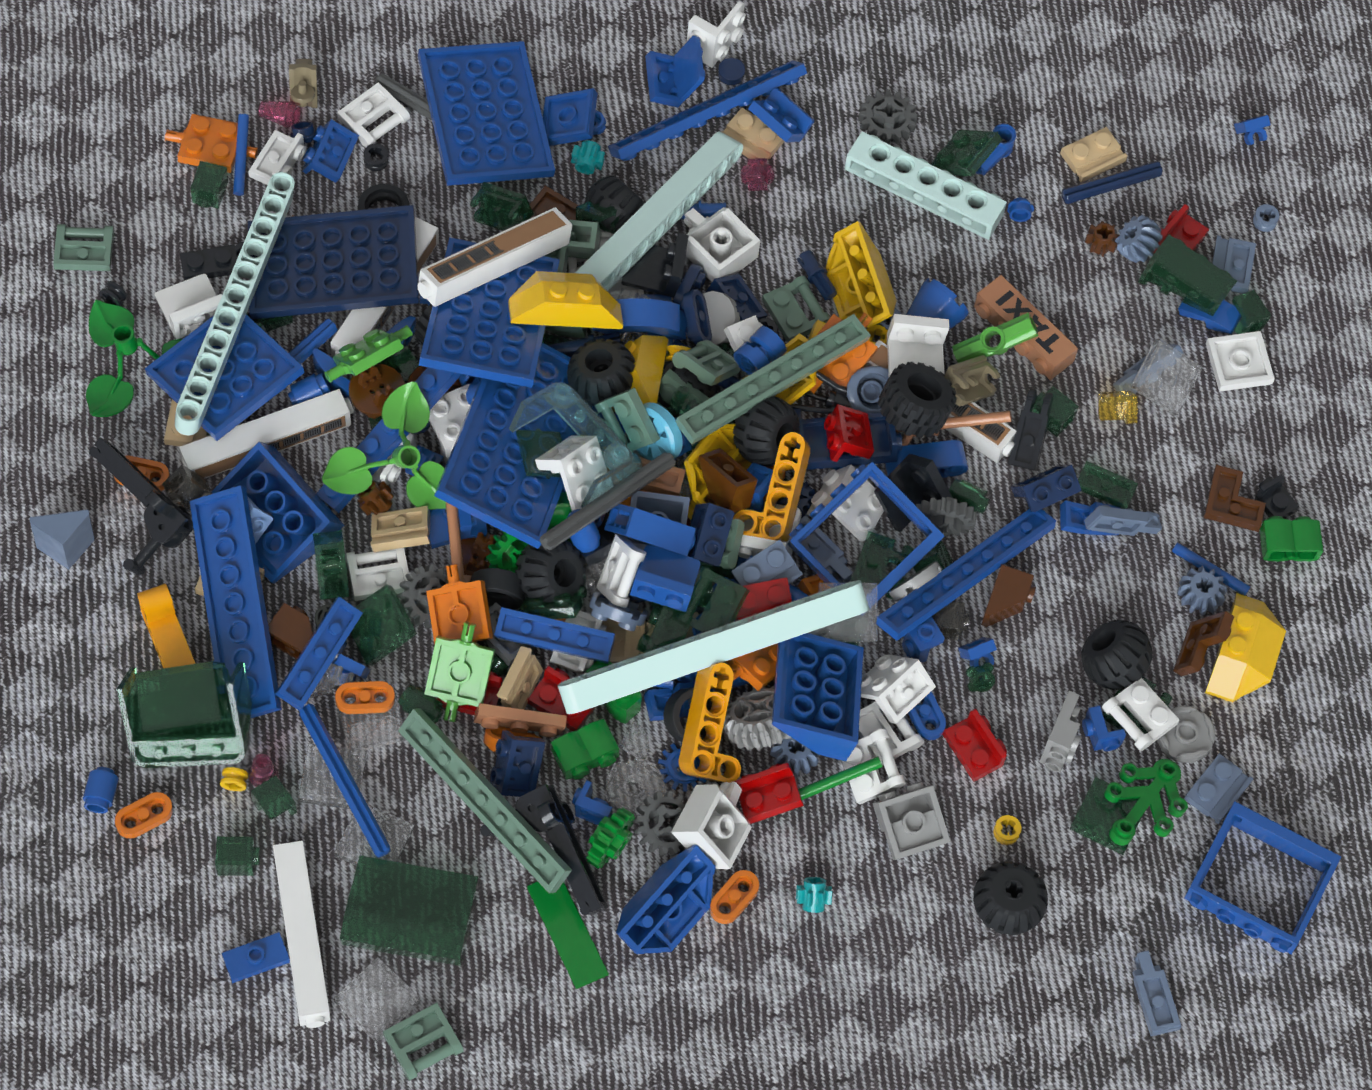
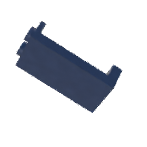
M794 409L800 422L798 427L800 428L799 434L810 446V456L806 470L845 467L848 465H868L871 462L874 464L897 462V451L902 450L901 433H896L895 426L889 424L886 421L887 417L883 416L881 412L868 413L874 453L870 459L843 452L839 460L834 462L831 461L830 452L827 448L828 440L826 430L824 429L826 417L802 419L801 409ZM798 443L796 447H794V450L800 449V445Z

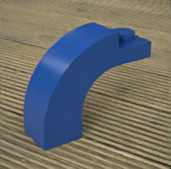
M629 298L616 299L621 306L623 329L593 328L594 331L605 335L619 332V334L648 332L673 340H685L687 321L685 313L680 310L679 304L655 299Z

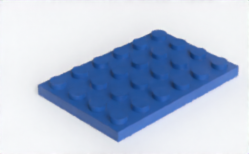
M524 41L418 49L419 65L447 186L554 177L555 167Z
M449 238L445 258L477 243ZM546 256L540 257L436 307L432 306L419 366L533 388L546 325L511 324L508 301L536 271L558 272L560 259Z

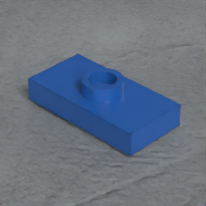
M280 932L222 953L232 983L290 963Z

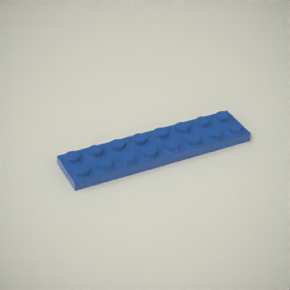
M240 485L189 501L224 723L229 725L282 710L280 697L275 695L278 690V682L246 487Z

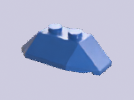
M697 845L689 847L663 863L622 909L616 934L635 954L672 952L710 908L713 874H715L716 866Z

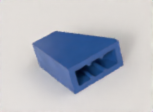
M618 504L610 510L604 530L687 556L695 543L694 534L696 528L634 507Z

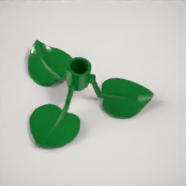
M97 299L94 301L89 315V334L93 342L101 347H110L115 344L117 349L118 376L115 378L112 375H101L94 378L87 387L86 401L90 415L94 417H110L125 410L130 405L134 396L132 384L122 381L123 356L132 355L138 346L155 360L160 356L148 347L142 338H136L133 330L135 320L129 310ZM175 339L165 343L162 346V355L182 339Z

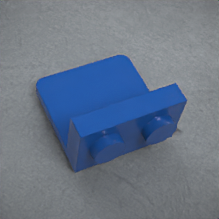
M692 36L674 56L650 51L645 56L650 102L678 108L704 82L705 70L703 69V49L700 37Z
M646 545L644 551L647 554L644 562L639 564L630 595L686 612L700 568V561L657 546Z

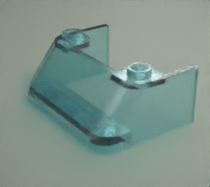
M555 382L521 401L509 427V430L513 433L554 409L578 436H597L605 465L610 471L593 481L581 508L643 467L638 455L584 397L563 382Z

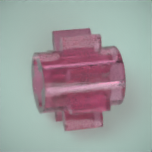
M766 158L748 159V164L744 165L741 170L742 182L749 185V191L768 190L767 185L771 184L774 180V169L771 165L767 164Z

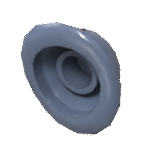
M867 366L859 369L851 376L847 384V398L853 409L865 413L880 412L881 407L878 406L879 395L889 378L888 369L881 366Z

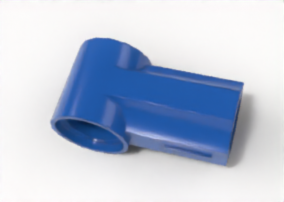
M1009 124L997 125L993 129L992 135L967 158L971 169L978 175L982 174L985 176L1002 158L1009 156L1013 151L1016 139L1015 129ZM998 139H1004L1007 142L1003 143L1000 142Z

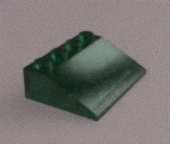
M360 855L345 910L340 941L342 945L461 966L479 877Z

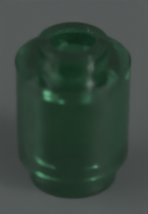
M956 478L949 489L952 497L957 499V503L966 502L967 507H974V512L983 514L990 502V499L986 497L988 491L965 479L961 481Z
M410 685L398 701L403 706L402 710L409 715L413 709L421 708L436 724L443 715L444 711L441 709L443 703L433 696L424 695L425 690L422 687Z

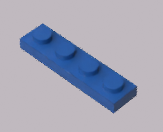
M337 597L275 695L297 710H301L363 613L341 597Z
M501 607L494 633L496 638L609 664L616 637L615 633Z

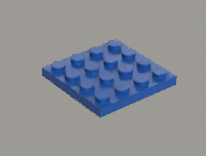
M247 315L244 318L201 424V427L216 441L305 373L303 366ZM214 316L145 368L146 374L177 404ZM221 323L224 326H231L229 323ZM212 346L214 349L222 348L220 346ZM203 369L204 372H212L210 369ZM194 392V393H192V394H194V395H196V396H201V395H203V394L200 393V392Z

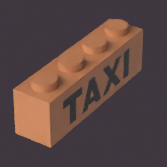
M1002 275L977 293L974 308L981 318L987 319L994 327L1030 313L1039 336L1018 344L1014 348L1021 356H1025L1033 363L1038 373L1045 375L1051 381L1074 362L1078 348Z

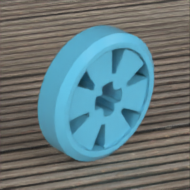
M651 402L644 403L643 405L660 439L653 444L637 449V451L643 458L651 461L664 452L671 453L675 459L679 456L683 444L682 434L675 422L676 420L661 405Z

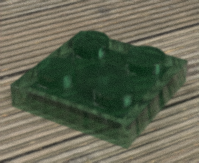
M958 130L953 134L948 144L938 152L937 157L930 165L949 171L952 175L972 177L1000 144L1002 138L998 132Z
M386 584L355 607L363 614L351 631V635L367 665H375L417 634L391 585Z
M1095 777L1070 830L1124 855L1128 845L1121 846L1115 844L1109 836V831L1115 821L1126 818L1139 799H1125L1117 803L1109 802L1105 798L1104 792L1110 783ZM1110 790L1114 795H1118L1116 791ZM1141 818L1138 820V822H1137L1136 825L1134 826V827H1135V830H1136V828H1137V826H1138V824H1139Z

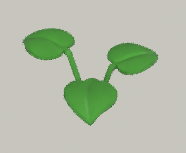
M409 382L395 389L387 397L382 407L384 425L390 429H399V436L403 445L395 448L392 458L366 464L365 454L357 448L344 447L337 450L329 459L322 476V481L328 488L342 494H359L372 484V475L368 469L395 464L399 468H411L414 474L406 484L407 497L416 507L428 506L429 510L446 509V502L434 496L444 467L436 462L426 461L417 470L418 463L420 462V452L416 447L410 445V441L404 434V430L408 433L421 431L429 421V406L417 382Z

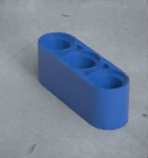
M959 440L902 446V450L897 451V462L885 463L887 476L909 453L933 460L942 478L959 476L968 471L963 442Z

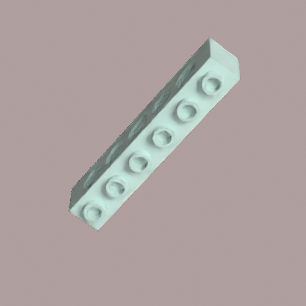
M862 131L847 154L845 170L987 240L990 239L1004 215L1007 202L998 195L990 194L971 182H965L953 176L949 171L936 168L922 158H916L899 147H893L881 141L875 135H869Z

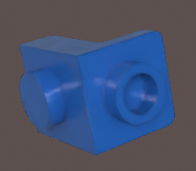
M930 617L904 636L902 647L908 658L919 659L923 663L927 661L930 649L942 644L945 637L934 619Z
M1100 706L1088 709L1085 719L1082 720V727L1085 736L1090 737L1094 751L1103 749L1107 752L1118 749L1126 737L1125 729L1108 732Z

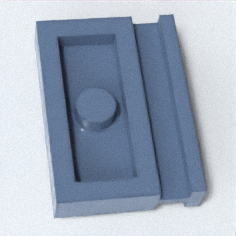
M1217 235L1208 287L1214 285L1222 290L1247 295L1256 243L1229 238V240L1223 239Z
M778 540L731 571L740 586L787 577L790 584L803 576V573L799 570L781 540Z
M1219 753L1186 794L1184 800L1207 817L1213 818L1215 823L1219 825L1230 811L1234 801H1238L1254 778L1242 773L1243 770Z

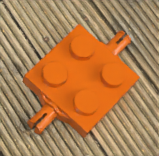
M192 114L188 126L183 133L167 129L165 141L181 144L177 155L179 163L231 173L236 156L238 123ZM247 146V157L256 159L258 147Z
M865 312L859 318V321L863 323L862 325L865 328L873 320ZM833 314L817 335L843 320ZM868 340L817 371L840 386L847 388L851 376L859 369L865 367L878 350V347ZM816 377V385L809 391L815 394L823 381Z
M458 564L445 566L448 584L438 589L426 591L434 645L437 636L461 639L464 622L476 624L473 642L493 639L485 581L461 582Z
M778 643L726 661L732 668L734 674L733 681L740 677L749 682L757 691H760L771 682L776 675Z

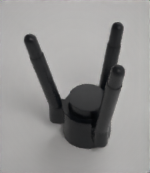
M816 371V377L836 391L830 390L827 396L807 391L804 396L825 402L824 406L828 408L791 404L793 409L822 414H832L837 404L850 407L847 398V388L840 386L819 371Z

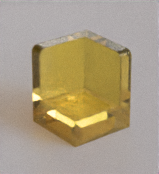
M1132 391L1098 392V418L1101 421L1122 420L1126 424L1137 423V395Z

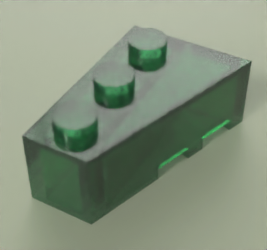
M1168 235L1151 257L1138 282L1146 285L1147 282L1161 287V293L1167 296L1170 292L1184 298L1183 303L1214 316L1230 294L1237 280L1227 271L1213 265L1205 256L1197 254L1188 248L1180 239Z

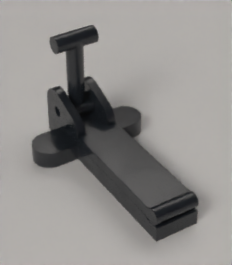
M100 437L94 444L96 447H92L89 450L90 456L96 458L147 507L144 511V520L152 539L133 560L126 559L123 562L124 569L141 576L145 573L143 565L161 545L167 548H176L194 529L192 516L182 506L167 497L113 444Z
M545 784L518 798L515 810L535 831L547 833L554 851L572 869L567 880L578 902L581 914L593 915L608 908L571 825L575 823L573 812L565 801H560L554 785L548 786ZM485 824L481 826L480 832L483 836H495Z

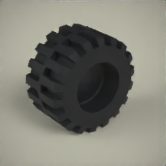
M907 362L906 365L902 363L892 371L879 395L878 406L881 407V414L887 417L886 421L889 424H893L896 430H901L909 436L913 434L918 438H922L923 435L931 437L934 433L937 434L952 412L957 400L955 397L956 390L951 387L952 382L946 379L941 371H936L934 367L925 366L921 362L917 364Z

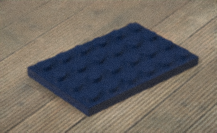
M407 205L285 217L249 306L251 319L419 303L414 206ZM253 220L248 221V231L251 227ZM250 255V256L253 257V258H257V257H258V256H256V255Z

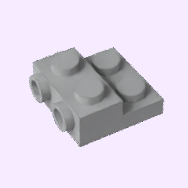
M1069 691L1040 759V763L1054 772H1061L1065 762L1071 764L1082 737L1077 735L1080 724L1076 723L1081 709L1080 706L1076 705L1080 695Z
M917 782L906 786L907 792L896 795L895 790L878 795L880 801L872 803L880 830L885 833L893 860L951 842L933 785L924 786L923 782Z

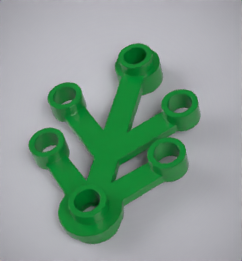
M1160 759L1153 767L1137 768L1132 763L1124 764L1119 771V778L1124 783L1130 784L1135 780L1153 779L1149 786L1123 787L1117 782H1112L1107 786L1104 796L1109 802L1117 803L1125 799H1139L1125 819H1119L1114 822L1109 831L1111 840L1117 845H1128L1136 832L1134 826L1149 806L1155 823L1153 826L1154 832L1160 837L1168 836L1174 824L1165 815L1159 792L1163 787L1165 788L1169 800L1168 812L1173 817H1182L1188 808V804L1180 797L1176 785L1181 778L1179 766L1169 759ZM1125 771L1131 772L1133 776L1127 775ZM1110 790L1116 791L1118 795H1114ZM1174 805L1180 806L1182 810L1176 809ZM1160 824L1165 825L1167 829H1163Z

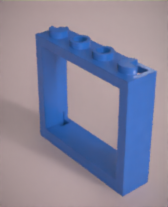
M873 462L867 467L862 464L851 474L853 480L847 486L843 483L840 484L830 494L833 500L826 506L822 503L809 514L813 519L804 526L800 523L789 534L792 539L788 543V546L829 588L841 585L801 543L870 478L927 537L866 596L870 609L945 537ZM862 613V614L857 615V616H858L859 619H860L865 613Z
M1234 801L1184 899L1190 901V904L1199 910H1207L1215 914L1223 923L1234 924L1242 928L1248 936L1256 939L1261 938L1270 943L1273 949L1282 953L1292 954L1341 856ZM1231 826L1322 872L1291 935L1200 887Z

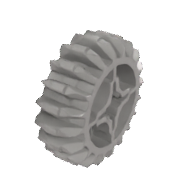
M765 686L760 691L753 688L751 692H742L741 697H734L733 702L728 703L723 728L731 744H736L738 748L746 747L747 750L753 748L761 750L767 746L771 748L776 743L782 744L783 739L791 738L772 725L775 686L771 688H766Z

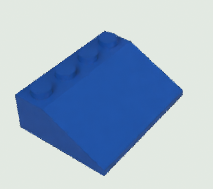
M258 442L210 493L214 494L242 485L246 487L247 496L260 510L272 516L273 521L256 542L255 546L259 568L264 569L265 576L273 584L326 546L345 526L274 446Z
M810 633L779 642L772 725L818 755L847 761L858 744L864 647Z

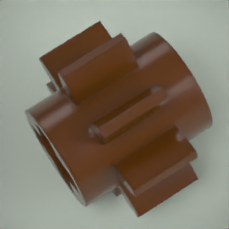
M1101 221L1097 226L1090 225L1085 243L1090 244L1091 253L1095 252L1104 257V254L1108 251L1115 252L1117 247L1115 240L1120 236L1115 234V225L1111 226L1104 223V221Z
M372 481V484L365 491L358 494L360 497L357 499L360 503L359 507L367 516L372 512L375 515L387 512L393 503L391 500L394 497L391 493L392 490L384 481L379 485Z

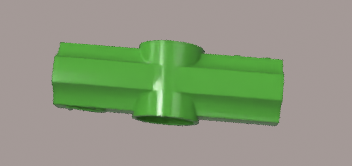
M1026 313L997 327H987L981 334L952 346L957 362L960 363L982 355L987 358L993 355H1002L1009 348L1039 335L1030 313ZM999 334L1001 336L999 345L990 347V339L994 335Z

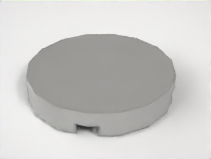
M715 291L703 293L712 332L711 342L717 346L729 342L724 329L740 322L735 301L724 293Z
M938 561L932 562L889 591V594L894 601L904 598L908 592L920 588L942 571V567Z
M1178 706L1170 709L1178 717L1179 723L1157 740L1161 750L1171 759L1181 763H1193L1203 759L1211 751L1216 738L1215 727L1211 719L1205 713L1202 714L1197 711V708L1191 706Z

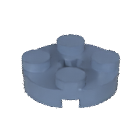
M601 592L593 593L589 606L593 609L591 616L602 621H607L609 618L619 622L618 626L629 631H635L636 626L644 625L648 611L644 609L642 613L637 610L639 606L637 603L629 600L627 608L614 605L607 598H599Z

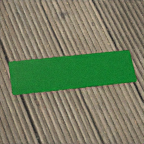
M539 882L527 886V890L575 988L579 989L608 976L609 973L564 882L555 893H548Z

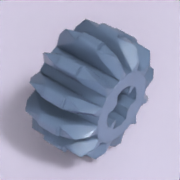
M1144 215L1139 217L1133 216L1129 223L1124 222L1125 226L1123 229L1118 230L1120 236L1115 240L1118 244L1117 250L1119 253L1135 263L1139 261L1145 262L1149 255L1154 256L1155 249L1160 248L1158 242L1163 238L1160 234L1161 228L1159 225Z
M1203 565L1199 567L1198 571L1192 568L1188 570L1187 575L1181 577L1180 587L1177 590V596L1182 597L1181 606L1190 605V613L1197 609L1201 616L1205 615L1207 610L1212 614L1216 612L1218 606L1223 605L1225 601L1224 595L1227 592V586L1222 585L1224 581L1223 576L1215 577L1214 569L1210 570L1209 573L1205 572Z
M792 737L790 739H783L782 744H774L770 751V755L775 757L773 764L789 763L795 777H798L799 770L807 775L810 773V766H817L819 761L817 753Z

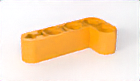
M796 432L787 433L780 441L763 513L741 510L734 515L733 519H740L743 522L748 519H753L754 521L753 527L748 531H743V535L776 541L781 540L782 542L789 540L810 456V446L800 434ZM798 443L800 445V449H795L792 453L790 448L796 447ZM787 470L795 471L794 477L791 480H782V476ZM787 497V505L782 509H777V500ZM774 525H781L780 533L777 536L770 537V528Z
M164 583L137 593L143 619L177 704L180 705L205 696L206 690L175 614L174 604L167 585Z
M715 663L697 672L679 756V767L684 774L714 782L731 783L736 781L741 774L740 762L732 756L718 753L734 676L732 668L726 663ZM709 698L712 702V707L710 711H708L706 707V703ZM704 727L706 731V736L702 740L700 737V731ZM698 756L700 764L699 767L696 769L694 766V760ZM722 763H724L726 767L725 773L723 775H721L720 767Z

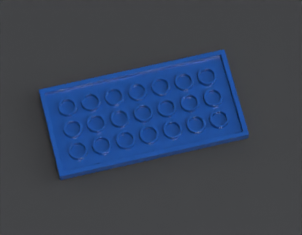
M542 343L533 388L485 378L480 379L435 491V497L537 549L541 546L539 539L547 532L564 484L560 472L551 473V470H538L535 459L570 436H582L593 406L581 402L570 389L567 370L571 357Z

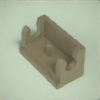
M984 355L951 365L945 373L944 377L952 382L951 387L956 390V404L959 407L993 396L997 390L988 381L987 375L989 373L992 378L998 379L1000 374L997 369L986 361L987 357Z

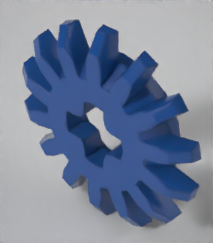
M675 744L670 745L673 751L671 754L664 749L662 754L667 759H659L658 764L665 766V769L658 770V773L662 775L668 774V777L663 780L665 784L672 780L675 781L672 786L673 790H676L679 783L683 784V791L687 792V784L690 783L695 788L697 785L696 780L702 783L707 781L706 779L689 776L682 771H677L681 749H677ZM698 756L694 760V766L696 769L699 767L700 764Z

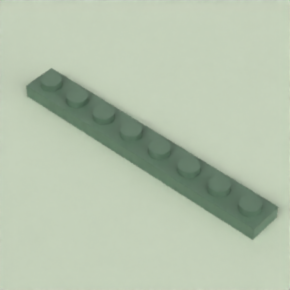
M855 314L677 417L675 422L692 445L747 413L748 410L759 402L779 394L867 342L871 335Z
M421 708L413 709L398 732L548 893H555L572 869Z

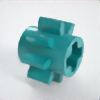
M586 140L582 142L581 147L574 145L571 163L575 164V169L578 172L590 175L594 173L595 168L602 170L605 152L601 151V146L598 143Z
M807 877L804 879V885H797V904H802L804 911L820 913L825 910V904L832 905V886H826L825 879Z

